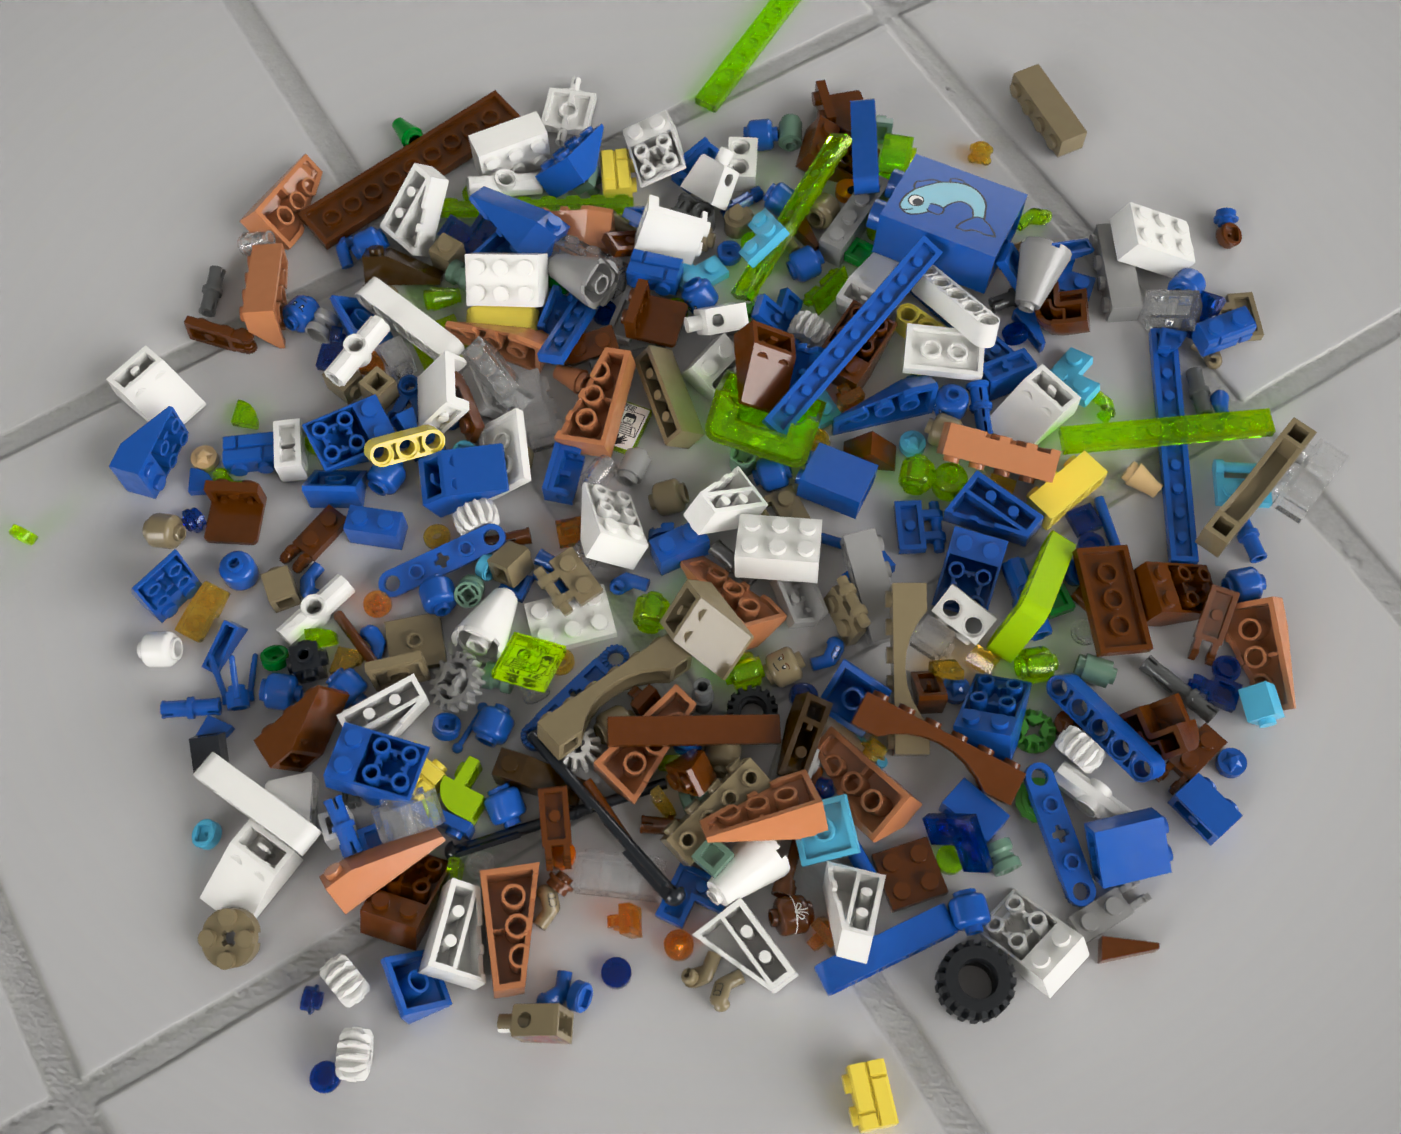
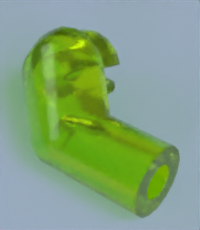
M1099 391L1092 401L1101 408V411L1097 413V418L1104 423H1108L1116 415L1114 403L1111 398L1102 391Z

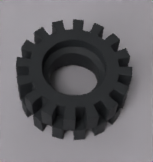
M747 685V689L743 690L741 687L738 689L737 694L733 693L731 695V700H728L727 715H742V708L750 703L759 705L763 710V714H778V704H776L774 695L770 696L769 690L765 689V691H762V686L758 685L756 689H752V685Z

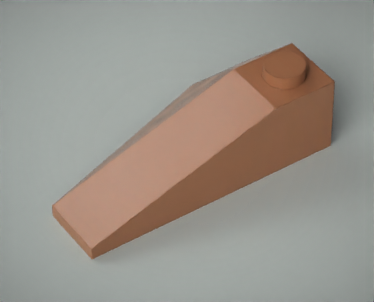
M582 205L580 210H570L568 206H561L559 211H550L570 226L561 246L562 248L578 256L599 257L611 260L612 255L601 239L606 232H616L614 209ZM540 207V208H542V209H545V210H547V211H550V210H549L548 208H546V207Z
M831 726L821 737L817 749H820L818 758L826 774L831 778L837 794L847 795L854 825L874 843L903 828L923 805L835 728Z

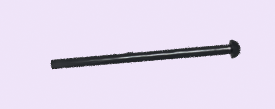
M531 733L527 738L530 744L582 800L590 813L593 810L597 812L608 831L625 848L622 854L664 899L665 903L669 906H679L682 904L686 897L684 887L676 888L571 770L561 760H558L540 741L537 733Z
M665 778L649 782L639 798L668 789ZM618 793L604 797L610 807L628 802ZM585 804L569 808L570 820L572 821L591 814ZM540 818L454 845L452 840L445 846V857L450 862L457 863L459 862V857L541 830Z

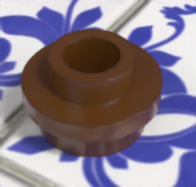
M561 870L557 873L550 871L548 874L550 878L546 883L564 897L568 892H573L574 888L570 885L573 882L572 878Z

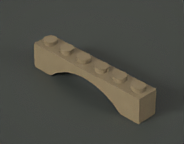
M1293 417L1245 480L1205 525L1195 542L1218 558L1307 448L1317 432Z
M892 583L889 591H885V608H890V619H885V635L890 636V647H886L885 659L886 664H891V675H886V687L892 690L891 704L899 707L900 703L916 711L914 716L925 720L912 700L907 685L905 665L911 635L920 619L927 612V583ZM907 734L887 735V749H892V756L930 755V740Z
M668 633L663 637L655 638L647 648L641 652H634L628 661L620 666L612 667L606 676L598 681L590 682L584 691L575 697H568L553 712L545 713L537 722V737L558 760H561L582 745L585 731L591 719L611 698L632 689L634 686L671 683L691 668L692 655L674 642Z

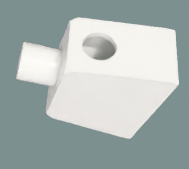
M721 146L715 159L702 154L680 187L711 205L726 211L739 177L737 171L728 167L734 152Z
M746 302L724 303L694 309V316L684 318L686 332L697 331L698 335H714L736 331L749 323Z
M313 772L273 779L265 783V790L317 827L319 780Z

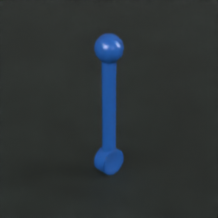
M481 702L478 704V712L460 740L452 746L454 753L459 754L462 752V745L472 732L473 724L484 706H488L487 703Z

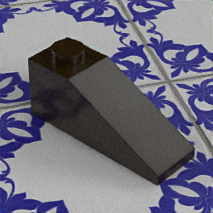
M372 245L366 248L362 255L365 284L372 277H377L386 285H440L444 277L442 270L393 248H384L382 245Z
M809 692L795 695L785 724L776 774L785 776L806 769L807 773L809 772L833 703Z
M501 747L491 773L496 784L504 785L509 783L510 787L516 786L521 792L537 797L538 788L567 785L549 764L529 755ZM577 777L581 783L586 781L582 778ZM567 785L569 806H578L580 798Z

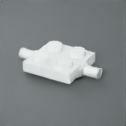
M572 77L569 88L559 89L550 87L541 121L547 132L558 133L555 140L558 146H560V143L561 146H564L567 135L580 136V133L591 124L597 100L596 93L580 90L581 79L579 77Z

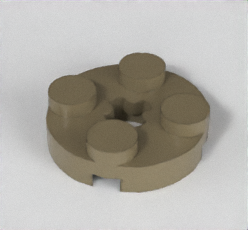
M233 907L220 909L211 914L204 923L203 929L198 935V943L202 947L206 958L216 967L222 970L241 967L251 962L260 949L261 943H258V933H261L260 925L256 917L246 909ZM227 932H235L236 935L233 939L236 943L234 945L227 943Z

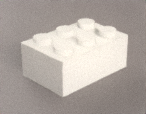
M537 111L468 135L474 165L479 176L495 175L500 169H509L515 174L528 173L536 169H542L540 165L551 158L548 133Z
M1129 202L1110 218L1117 261L1173 278L1180 270L1189 268L1196 263L1187 221Z
M476 252L465 254L467 306H545L549 296L548 253Z
M740 514L734 555L735 577L818 583L822 519Z

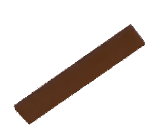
M780 714L610 716L606 718L607 747L779 745L781 743Z

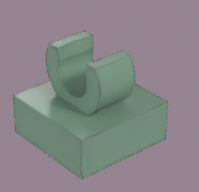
M877 115V143L890 145L893 118H886V115Z
M597 166L596 171L584 183L575 187L572 191L578 195L586 191L592 196L600 193V189L596 187V185L602 183V178L598 176L599 167Z
M705 840L691 857L693 861L715 879L735 855L722 842L707 843V840Z

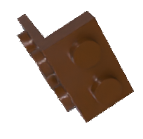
M816 81L815 92H812L811 97L813 106H816L817 118L822 115L851 132L850 101L863 100L861 92L854 90L830 95L826 81Z
M638 278L636 287H632L629 293L630 304L628 309L624 308L621 316V324H624L626 338L670 348L675 347L684 318L688 312V305L684 302L650 295L648 280Z
M226 479L205 480L203 490L211 501L204 533L205 540L208 543L257 544L267 497L260 484L251 480H243L242 482H231Z

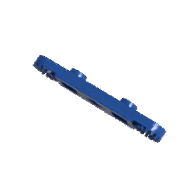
M487 524L385 571L379 578V589L388 597H398L417 589L428 576L434 574L445 576L479 560L482 555L497 551L506 543L505 531L496 524ZM489 530H495L499 533V541L495 545H488L485 542L484 537ZM441 553L445 557L449 556L450 559L446 561L447 567L445 568L442 565H436V561L439 560L438 555ZM391 576H397L400 580V586L396 591H390L386 587V580Z
M618 644L610 645V647H606L597 658L590 662L522 728L520 735L524 747L529 751L537 752L527 740V737L531 731L537 730L539 719L545 713L553 712L570 697L572 692L578 694L584 691L590 682L598 681L606 676L607 672L614 667L608 662L610 655L614 653L621 654L624 660L620 665L628 661L630 656L627 649Z
M1041 762L1034 763L1024 771L1026 773L1024 785L1026 786L1030 803L1056 875L1064 891V897L1072 906H1087L1096 897V887L1052 769L1047 764ZM1034 770L1042 771L1044 776H1046L1043 786H1038L1032 781L1031 775ZM1055 826L1059 830L1065 831L1066 835L1062 837L1063 842H1060L1059 838H1053L1052 833L1056 831ZM1076 883L1083 884L1087 889V895L1084 900L1077 899L1073 894V887Z

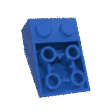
M602 124L594 129L592 126L587 127L580 133V137L572 136L564 142L566 147L562 146L552 154L554 159L551 157L540 165L542 170L535 177L552 201L584 183L596 171L604 129Z
M376 394L302 424V428L325 472L369 462L370 460L364 454L366 442L375 437L395 433ZM384 447L376 448L373 457H381L384 453Z
M168 406L120 443L109 468L127 491L156 499L159 492L164 489L166 478L170 470L175 467L177 456L182 446L186 445L189 434L172 406Z
M502 443L440 450L418 460L423 506L440 518L454 513L458 507L465 505V502H471L473 499H489L509 491Z
M954 526L932 605L935 606L949 587L954 584L988 610L1009 541ZM948 600L944 604V609L957 613L960 610L959 604L954 600Z
M174 549L132 587L131 593L140 604L163 623L167 618L173 617L177 613L178 608L188 599L196 596L203 585L179 552Z
M976 673L955 720L953 730L968 737L966 743L976 748L978 744H981L995 752L993 757L1004 761L1005 757L1012 760L1018 745L1032 682Z
M345 722L323 774L326 788L353 796L410 802L430 747Z

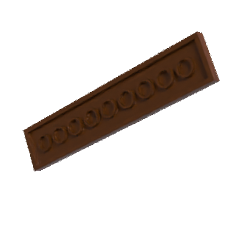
M494 90L298 213L299 218L325 249L328 250L338 244L340 238H347L388 212L414 163L432 166L445 176L473 158L468 135L521 116Z

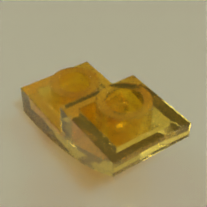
M205 581L187 606L175 631L198 643L203 642L214 618H219L231 593L209 581Z

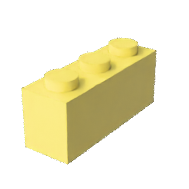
M1083 451L1077 457L1075 455L1071 456L1064 463V468L1059 472H1055L1053 483L1045 482L1040 488L1035 486L1026 495V504L1044 516L1042 527L1046 531L1103 484L1108 471L1086 451Z

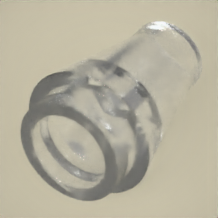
M270 230L265 232H245L238 238L237 245L243 255L251 256L252 245L276 243V237Z

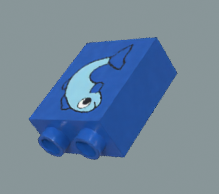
M916 154L905 172L896 168L893 170L885 190V197L889 198L888 202L877 198L871 208L866 227L876 231L872 252L900 262L918 240L925 235L943 252L933 265L957 284L984 294L998 268L996 261L1003 244L1011 243L1017 231L1028 194Z

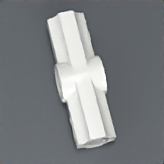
M500 169L495 175L467 176L466 181L468 198L483 186L511 197L542 194L543 187L535 177L539 172L515 174L509 169Z
M377 315L370 316L356 334H351L345 338L343 342L344 349L324 371L326 377L339 387L345 386L359 368L370 363L372 360L371 353L390 331L389 325Z
M337 574L316 594L306 596L301 602V608L278 627L276 631L290 646L296 645L316 627L328 624L332 616L331 614L355 593V589L342 575ZM315 608H321L319 612L311 614Z
M1066 761L1062 763L1054 774L1059 789L1072 798L1075 806L1089 817L1103 819L1133 812L1112 796V791L1106 784L1094 778L1089 779Z

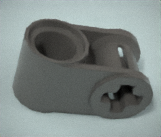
M681 193L674 208H670V210L700 218L702 211L708 212L707 222L711 223L710 227H712L713 231L716 228L713 205L699 200L688 193Z

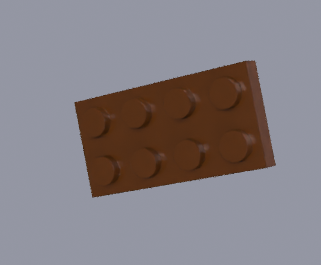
M1128 545L1076 548L1072 554L1097 657L1147 653L1153 650Z

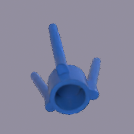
M208 653L207 657L222 696V704L227 705L228 711L250 708V702L255 701L254 686L258 654L254 653L252 656L248 689H245L244 684H238L234 655L229 656L232 685L228 687L227 692L213 654Z

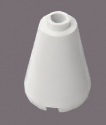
M505 587L495 588L454 629L451 636L454 646L456 647L459 644L463 648L462 653L465 654L466 652L475 656L484 665L488 661H496L499 664L505 654L518 604L514 592Z
M775 840L736 842L731 849L735 857L715 879L713 877L707 882V895L714 904L728 906L740 897L743 898L787 875L790 870L789 861L786 855L781 859L776 851L780 846Z

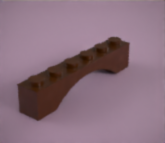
M874 690L872 694L870 692L864 694L849 724L874 737L889 734H907L923 737L938 743L952 752L965 765L981 792L1005 805L1012 804L1026 776V773L1019 770L1020 764L1006 757L1004 761L993 757L995 752L981 744H978L976 748L966 743L968 737L952 730L951 734L941 730V723L929 717L922 720L914 716L916 712L914 709L900 703L899 707L889 703L890 697L877 690Z

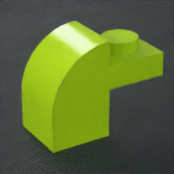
M469 755L465 762H461L458 765L454 777H456L454 780L446 775L443 776L440 784V796L449 813L467 820L475 826L485 810V797L471 788L483 768L479 760Z

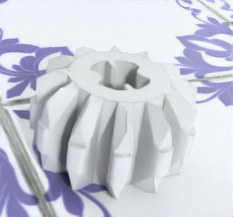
M806 310L805 312L799 311L794 316L787 331L794 334V338L799 339L801 343H807V348L821 347L832 332L830 324L824 321V318Z
M486 498L465 502V505L458 507L457 511L453 514L454 524L460 536L487 524H500V515L496 505L492 500Z
M1069 725L1066 730L1060 733L1059 738L1055 741L1057 750L1085 773L1091 774L1095 768L1097 769L1102 764V760L1106 757L1104 749L1076 726Z
M591 728L585 731L583 742L580 746L582 751L576 753L574 750L561 759L568 768L571 766L573 774H577L579 767H582L583 771L587 773L589 771L587 764L594 765V762L597 760L596 756L602 755V749L598 747L601 744V740L599 737H593L594 730Z
M339 953L334 958H330L320 969V976L345 1007L350 1008L355 1003L358 1004L370 992V986L344 954Z
M353 1026L352 1028L345 1027L339 1035L335 1062V1073L339 1079L347 1080V1082L365 1081L368 1077L374 1046V1035L370 1029Z

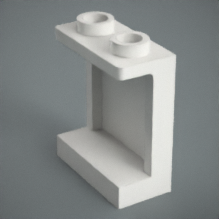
M649 195L635 234L634 249L683 259L684 264L692 265L695 256L699 257L701 254L702 238L707 237L711 223L707 222L708 212L702 211L700 218L659 207V197Z
M444 351L417 377L418 426L431 425L444 434L469 411V401L455 396V371L459 372L467 365L466 358Z

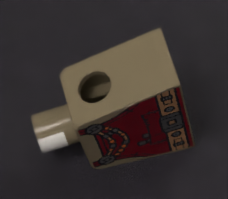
M560 1003L514 1004L512 1014H499L497 1029L499 1033H511V1037L525 1043L572 1044L574 1012Z

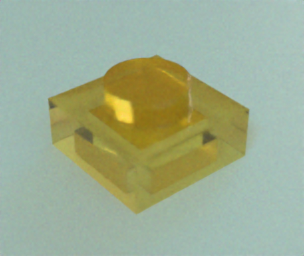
M978 644L970 651L966 658V661L971 663L973 669L980 673H988L989 675L995 670L1001 660L1000 657Z

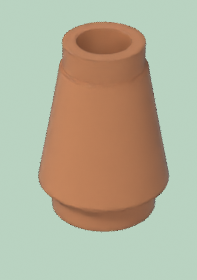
M560 364L553 371V378L575 394H579L582 387L585 388L590 379V374L587 370Z

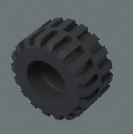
M967 940L965 944L959 943L952 950H949L939 964L935 974V980H937L935 992L940 995L938 999L940 1004H945L948 1008L946 1012L950 1015L953 1013L957 1015V1020L961 1022L969 1020L970 1024H977L980 1021L983 1023L989 1022L992 1018L1000 1015L1008 1007L1011 999L1014 998L1016 992L1014 987L1017 985V977H1013L1015 969L1013 964L1008 965L1007 960L1009 957L1006 953L1001 955L997 952L999 947L996 945L989 947L987 946V941L980 940L979 943H975L974 940ZM977 966L988 974L992 983V991L988 997L976 999L970 997L962 990L958 981V973L963 967Z

